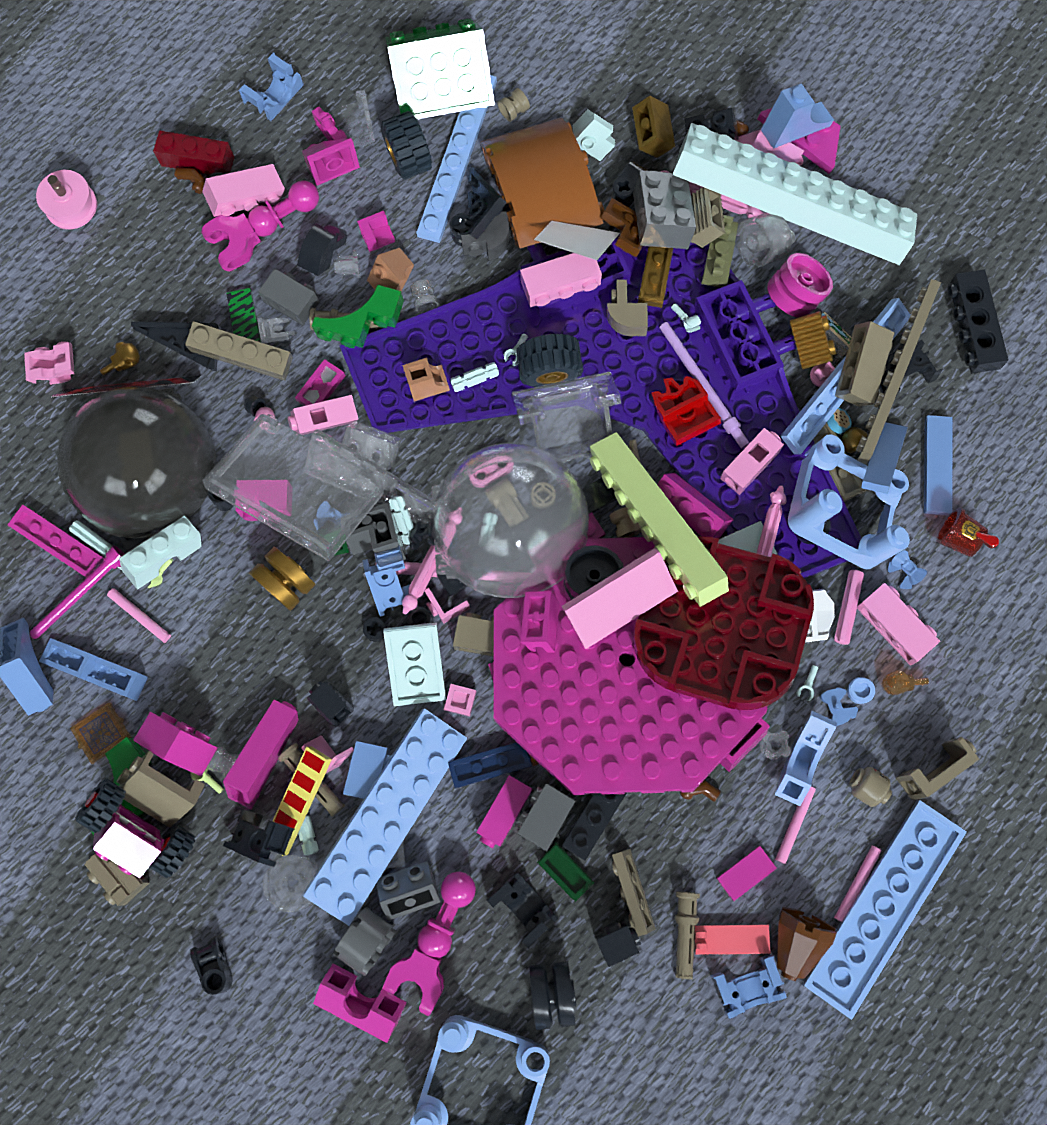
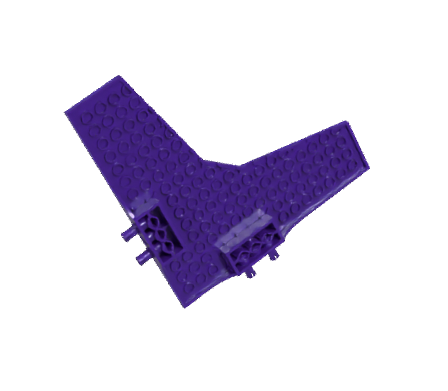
M618 235L597 260L602 276L601 285L594 290H583L574 293L566 299L558 298L544 306L536 305L530 307L521 283L520 270L573 253L562 250L547 256L541 242L537 243L536 247L535 245L527 246L534 262L521 266L520 270L501 282L472 295L396 324L395 328L388 326L387 328L370 333L366 337L363 348L357 346L349 348L339 345L375 435L580 406L642 430L683 480L734 519L724 532L727 536L760 521L764 526L767 511L772 505L770 494L775 492L779 486H783L786 504L781 505L782 515L774 543L777 554L795 564L801 570V575L804 579L848 561L817 544L801 542L796 538L788 524V515L801 463L807 457L805 456L806 451L815 444L814 440L810 442L802 454H793L781 438V442L784 445L779 454L739 495L720 478L723 471L745 448L741 449L732 434L726 432L722 426L724 424L722 420L721 424L678 446L675 445L660 420L651 392L659 391L662 394L666 393L664 383L666 378H673L679 386L683 384L686 376L693 378L659 327L665 322L669 323L730 415L736 417L741 425L739 428L749 443L764 428L769 432L773 431L780 437L799 414L785 376L784 364L779 356L797 348L795 340L791 341L794 337L790 334L772 342L759 313L774 308L776 304L770 299L769 292L751 299L743 281L739 280L731 269L727 286L718 288L701 284L709 244L702 248L691 242L688 249L673 248L663 306L659 308L647 305L648 328L646 336L622 335L616 332L607 320V303H611V289H616L617 280H627V303H638L649 246H642L637 257H634L615 245L619 237ZM676 303L688 317L698 315L701 321L700 329L691 333L687 332L683 321L671 308L672 305ZM522 334L528 336L527 340L547 334L570 335L579 341L583 373L577 379L559 386L544 388L528 386L520 381L518 365L513 366L516 356L510 355L505 362L504 353L516 346ZM427 358L428 363L432 366L442 365L450 391L414 401L403 365ZM491 362H495L499 370L498 376L491 379L488 377L484 382L471 387L465 386V389L458 392L454 391L451 385V378L458 375L462 377L464 376L463 373L481 366L485 368V365ZM813 465L806 498L810 500L824 489L835 491L841 498L842 509L830 518L831 528L828 535L858 549L861 536L829 471Z

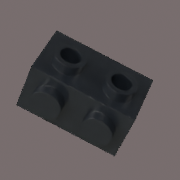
M618 921L608 924L603 927L604 933L595 936L608 967L639 953L637 946L641 945L637 932L635 928H628L625 923L620 925Z

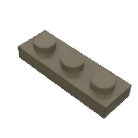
M628 849L612 855V867L616 876H619L622 885L620 892L623 901L627 903L630 911V925L632 928H635L638 936H642L655 930V926L631 850Z

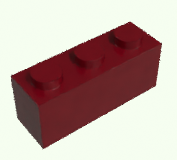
M160 130L153 149L156 158L163 167L174 169L177 167L194 168L199 173L209 175L216 172L229 174L235 158L228 142Z

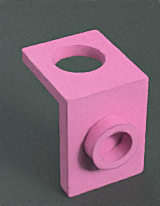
M425 589V593L430 602L426 603L433 617L439 615L443 624L470 609L469 603L466 600L444 613L430 589Z
M322 736L307 742L301 747L305 751L306 747L312 746L332 759L326 773L339 767L354 751V748L351 747L336 755Z

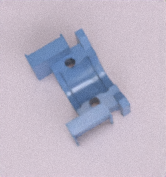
M274 52L268 58L273 72V80L270 87L265 92H259L258 90L255 92L245 84L239 89L243 103L245 104L249 101L258 107L260 114L265 111L267 119L270 121L303 86L301 75L297 72L294 74L292 65L277 57Z
M400 546L374 553L376 565L370 567L368 559L362 560L364 572L380 616L385 615L384 611L386 608L391 607L392 611H394L393 607L402 605L403 598L409 595L410 585L401 587L396 572L405 569Z
M768 954L760 957L762 969L729 981L725 980L724 974L721 972L710 975V977L716 980L723 1000L720 1003L723 1006L729 1005L730 1009L725 1010V1014L729 1019L754 1006L787 998L784 991H777L776 989L777 986L784 984V982L780 978L773 955ZM764 980L767 982L766 986H762ZM734 991L737 992L736 997H732Z

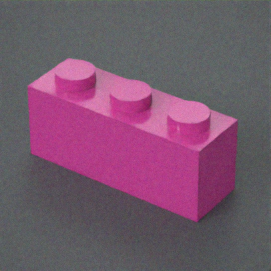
M676 473L664 474L657 484L685 522L702 537L720 538L734 520Z

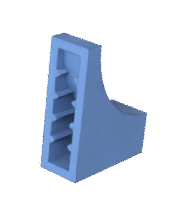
M801 83L781 91L761 131L774 149L830 127L834 119L822 102L815 103Z
M21 618L0 628V678L29 716L35 712H42L53 705L54 691L35 656L30 640L29 625L24 618Z

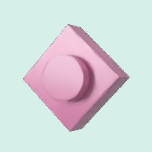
M451 684L444 710L470 717L477 691Z

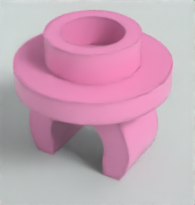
M831 362L812 368L810 379L814 385L821 387L835 368Z

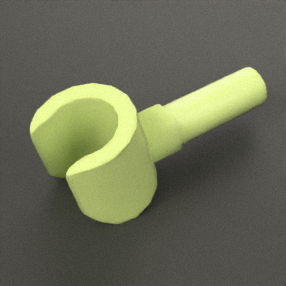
M172 558L160 567L159 576L151 580L148 588L162 583V574L173 562Z
M209 765L202 776L191 772L193 780L197 779L208 783L219 794L223 791L224 788L207 773Z

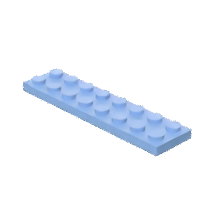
M422 709L302 896L350 926L448 770V762L455 759L467 738L428 710Z
M917 800L867 879L844 920L837 927V934L833 945L809 972L802 985L852 1020L962 841L966 831L921 800Z

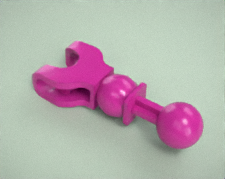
M297 181L290 187L288 198L273 207L266 200L267 206L260 205L254 207L249 212L248 218H246L244 213L237 217L219 215L202 227L201 233L206 241L213 244L225 239L230 240L228 247L219 254L218 260L223 270L232 271L249 262L254 247L261 242L258 236L266 237L273 234L278 224L281 228L284 227L280 221L281 218L295 210L299 212L312 211L319 202L318 190L311 182Z
M453 872L445 877L441 884V895L444 902L436 919L431 917L427 922L428 925L424 926L419 932L418 946L413 954L400 959L391 967L382 988L394 995L401 983L406 981L416 982L421 987L423 993L419 1011L426 1016L432 1013L444 989V980L439 966L442 957L451 949V936L456 930L451 927V924L458 909L467 906L475 896L476 886L468 874Z

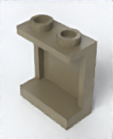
M963 737L945 741L941 745L950 755L949 760L927 776H924L921 770L917 768L901 773L896 777V780L912 800L928 798L979 760L975 754L977 751L974 745L969 740H964Z
M148 751L142 758L137 756L129 769H124L117 779V783L126 790L125 797L123 798L125 801L170 828L195 806L205 784L195 779L186 789L149 766L154 753Z

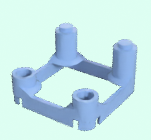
M826 435L806 451L805 456L807 457L801 463L788 515V524L794 533L864 569H871L908 547L910 538L907 531L899 525H892L895 508L899 503L902 493L907 491L909 487L908 478L902 471L895 469L888 494L874 491L877 497L886 503L880 515L877 534L863 536L859 542L858 549H855L823 532L825 521L842 509V501L839 495L833 490L824 489L809 500L806 498L813 465L823 470H832L838 466L861 479H864L868 466L844 454L842 441L834 435Z
M461 1015L450 1016L439 1031L434 1055L410 1125H447L448 1112L445 1105L439 1099L427 1094L441 1050L453 1053L464 1051L471 1045L476 1030L519 1044L516 1054L518 1070L524 1077L537 1082L524 1124L531 1125L549 1068L550 1057L548 1050L544 1045L514 1033ZM533 1052L542 1054L545 1060L544 1065L537 1070L530 1068L526 1061L528 1055Z

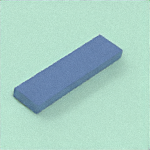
M931 415L925 417L924 514L949 516L952 514L953 417Z
M885 422L873 455L870 458L861 488L888 494L908 427Z

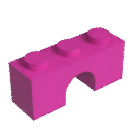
M332 964L320 983L313 1004L387 1043L399 1022L407 1002L383 989L377 998L363 996L355 986L357 976Z

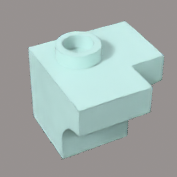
M587 109L574 123L573 134L580 149L585 150L586 153L601 161L615 146V139L610 136L613 133V125Z

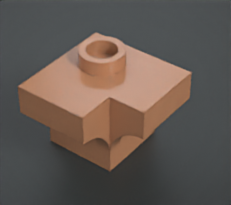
M400 248L379 254L367 281L375 290L377 285L402 291L414 264Z
M427 358L403 365L414 401L450 391L442 365L432 366L428 363Z

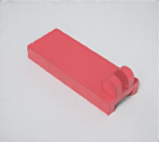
M695 925V954H770L769 925Z

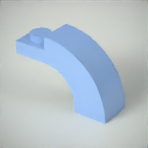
M811 711L792 744L781 771L775 795L798 806L802 804L812 785L818 761L837 727L836 721Z

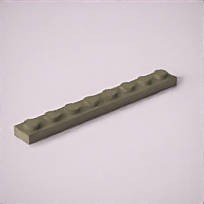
M931 279L927 288L922 287L916 301L920 302L918 309L913 308L908 322L912 323L910 330L905 328L899 342L904 344L902 350H896L891 364L895 365L893 372H887L882 384L886 386V390L884 393L880 392L875 401L874 407L878 408L876 415H870L865 426L869 430L867 437L862 436L856 450L860 452L857 459L859 462L867 464L873 455L941 282Z

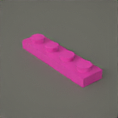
M24 505L20 507L7 524L86 578L104 562L102 556Z

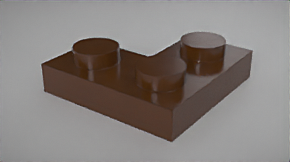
M611 198L601 219L621 230L615 245L624 252L637 257L642 246H640L636 212Z

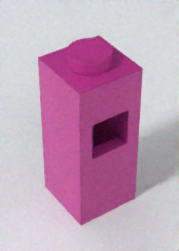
M509 775L476 832L481 835L479 841L491 848H494L495 844L501 847L533 789Z

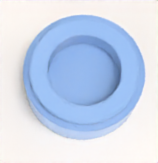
M857 677L847 686L848 697L854 703L865 704L873 699L875 686L868 678Z

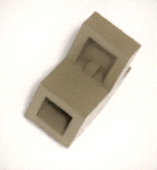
M617 280L616 289H611V303H607L606 315L610 326L616 332L625 336H646L648 328L647 303H627V280Z

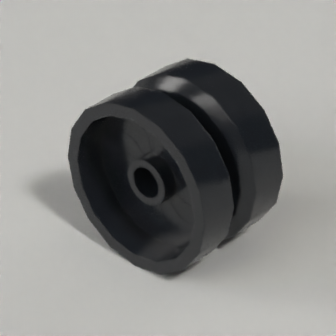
M597 545L585 546L575 551L567 561L564 574L563 588L568 602L624 568L617 554L606 547Z
M568 961L555 962L553 964V981L548 982L547 969L544 964L530 965V983L536 1030L551 1029L553 1024L551 1010L557 1009L558 1023L561 1027L576 1026L574 1013L576 998L573 979H570Z

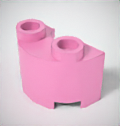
M59 342L53 346V350L46 347H38L34 351L24 353L26 380L36 383V380H49L50 385L70 381L71 374H74L73 348L70 342Z

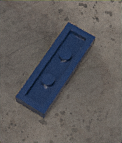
M517 742L448 762L455 789L532 767L528 752Z

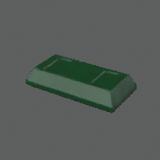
M557 843L537 862L575 902L594 884L591 878Z

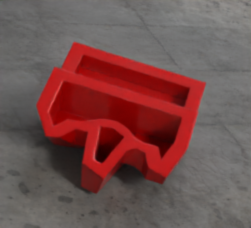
M686 376L683 384L679 386L673 378L664 379L666 393L662 394L659 391L651 392L660 420L676 446L721 424V417L708 400V393L699 380Z

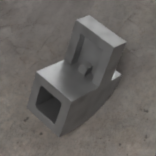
M507 211L501 212L496 216L477 240L470 234L461 235L464 255L478 256L483 252H488L489 260H493L506 251L510 239Z

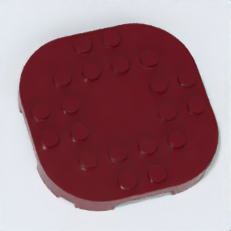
M698 537L727 575L729 591L700 607L694 598H688L683 589L684 584L680 579H674L669 570V564L664 560L678 592L639 615L634 631V647L637 659L644 672L654 682L673 692L736 710L763 708L780 699L788 691L795 679L814 612L812 588L801 575V570L791 561L780 555L772 553L771 557L720 544L719 538Z

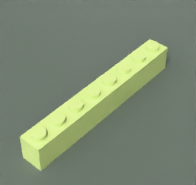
M617 432L591 445L592 457L589 460L596 472L600 470L605 485L608 488L612 487L621 506L625 505L628 508L627 511L634 524L639 523L642 527L641 532L647 542L652 541L655 545L654 548L660 552L663 560L667 561L674 579L682 581L684 584L683 589L688 598H694L701 607L728 592V577Z

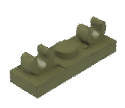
M726 215L723 217L726 233L709 243L701 283L718 288L727 286L738 222H733V217Z

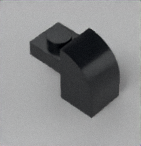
M315 224L302 243L297 266L316 276L320 275L330 268L333 252L346 243L348 235L340 232L334 226L326 225L322 227Z

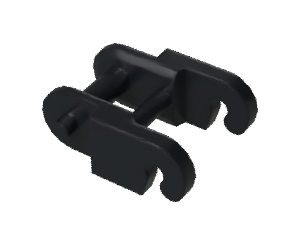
M431 518L429 523L423 524L422 521L416 523V527L411 531L410 535L412 543L409 546L412 550L419 548V544L425 535L430 537L428 539L430 546L437 544L439 531L437 530L438 522L435 518Z

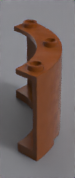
M558 118L480 141L486 165L492 175L495 174L496 184L501 197L509 204L511 211L507 212L515 245L519 249L541 243L534 239L551 221L589 228L603 224L601 216L604 213V207L602 202L597 200L587 168L589 164L585 150L581 151L569 122Z

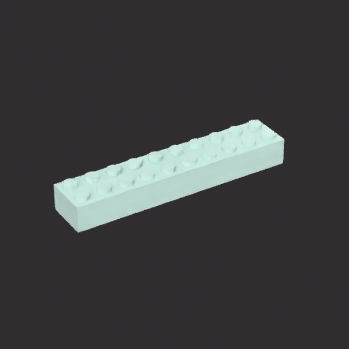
M691 123L680 148L672 175L898 265L901 264L915 242L917 213H914L911 209L902 208L890 203L886 199L872 196L864 190H857L847 186L842 181L832 180L817 171H810L800 167L797 163L788 162L772 153H765L755 149L750 144L740 143L727 135L715 133L705 126Z

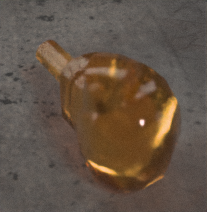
M897 670L887 674L883 678L881 685L887 694L899 695L907 691H913L915 685L929 684V679H914L912 674L907 675L903 671Z

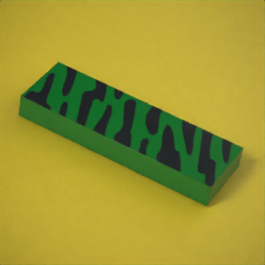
M247 288L226 293L233 333L261 342L251 289Z

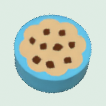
M838 408L827 421V424L832 431L842 434L851 427V419L843 409Z

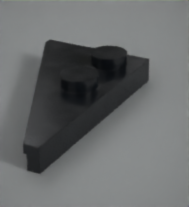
M471 167L469 169L468 183L472 185V191L468 193V206L470 207L469 219L473 221V227L469 229V234L477 240L491 221L502 212L503 206L507 202L476 169Z
M131 322L133 330L212 371H217L216 359L191 352L185 345L192 323ZM200 323L219 329L217 323Z

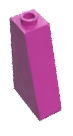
M273 700L223 780L228 798L251 810L298 722L296 708L285 701L280 703Z

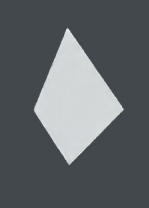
M551 221L534 240L598 260L620 233Z

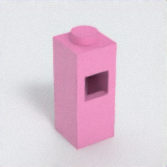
M352 395L294 408L290 412L291 416H288L290 429L295 431L297 436L354 423L358 420Z
M764 428L723 471L720 479L740 495L779 454L784 445L781 442V438L773 431L769 432Z

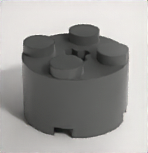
M367 907L358 915L359 921L350 926L333 953L342 962L364 976L374 967L382 955L381 952L397 932L391 924Z

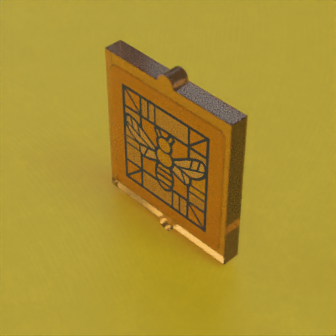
M110 702L70 728L79 743L78 748L83 749L91 764L105 757L106 752L126 737L132 738L123 724L124 719L118 716Z

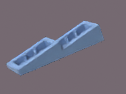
M50 638L39 660L41 663L135 701L138 700L148 679L147 676L52 638Z

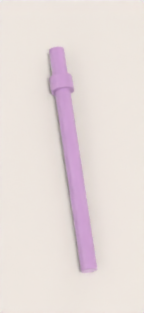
M663 323L659 327L692 377L699 380L708 393V400L724 423L722 426L726 432L732 434L741 449L747 447L749 441L739 428L741 425L736 417L730 415L669 323Z

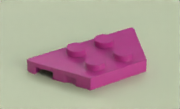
M772 108L762 111L757 120L764 124ZM833 121L830 127L790 143L803 149L804 156L830 174L835 167L840 125Z

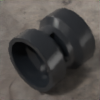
M457 214L450 221L452 240L459 246H463L461 235L469 234V229L473 227V221L469 219L468 214Z

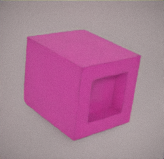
M384 211L357 221L369 252L395 242Z

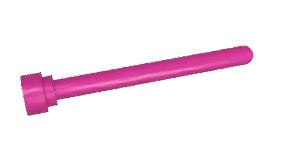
M113 545L105 553L104 562L30 631V637L33 639L39 638L112 568L121 567L119 558L125 555V553Z

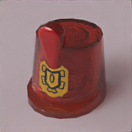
M961 507L955 509L949 515L936 540L938 544L967 557L974 556L983 544L991 549L999 545V539L996 536L989 535L988 528L965 513L966 510Z

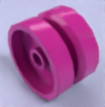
M802 253L790 255L768 282V292L773 302L785 313L797 318L811 314L833 289V281L825 267L813 257Z

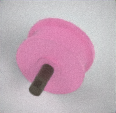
M71 170L55 171L47 175L37 188L36 200L38 206L51 223L59 228L76 229L82 227L92 219L96 212V196L86 180L77 172Z

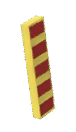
M312 746L306 747L273 819L274 822L295 829L289 840L285 855H288L332 760Z

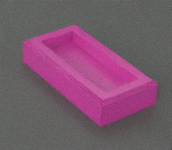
M758 846L716 879L731 900L735 901L777 868L761 846Z

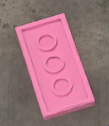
M654 548L564 604L562 608L582 645L587 649L675 594L678 590L660 552Z

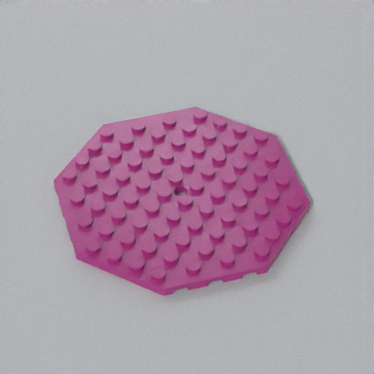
M644 537L566 540L494 609V721L573 795H585V793L624 794V792H693L767 713V706L754 710H736L673 692L658 685L644 672L635 653L634 631L638 617L586 649L562 608L564 604L568 603L563 588L568 559L575 551L585 546L597 545L606 547L617 554L623 563V567L654 549L655 545L652 541L647 542ZM552 591L558 600L559 609L555 652H546L542 647H536V652H533L525 644H521L525 592ZM633 655L635 662L631 666H624L619 660L621 656Z

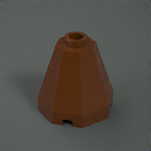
M782 906L778 925L777 968L781 970V975L789 980L805 979L833 945L837 931L834 926L812 915L810 918L804 916L805 912Z

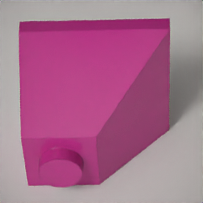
M351 138L323 141L302 150L305 162L317 186L360 168Z

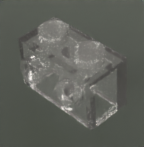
M355 421L346 428L340 454L346 456L347 460L351 462L364 463L369 465L374 471L386 472L394 466L402 438Z

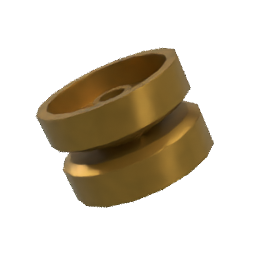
M273 547L265 555L266 561L274 568L273 572L263 564H257L249 574L291 611L300 601L299 597L290 588L294 586L302 594H307L316 584L292 558L285 556L280 550Z

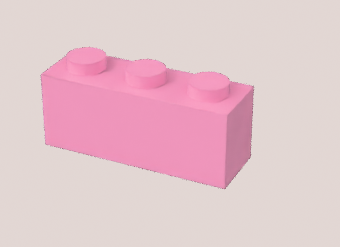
M270 164L206 178L202 192L215 217L219 215L229 216L241 210L251 211L254 207L266 205V200H268L271 206L275 205L280 201L285 188L274 165Z
M576 253L520 270L521 283L530 307L536 305L544 306L552 300L558 298L566 299L574 293L583 290L591 291L601 285L602 273L597 260Z
M886 583L882 584L857 606L860 613L910 666L917 663L940 642L936 637L937 634L934 629L929 625H924L918 618L916 610L909 605L906 606L900 599L898 591L892 586H887Z

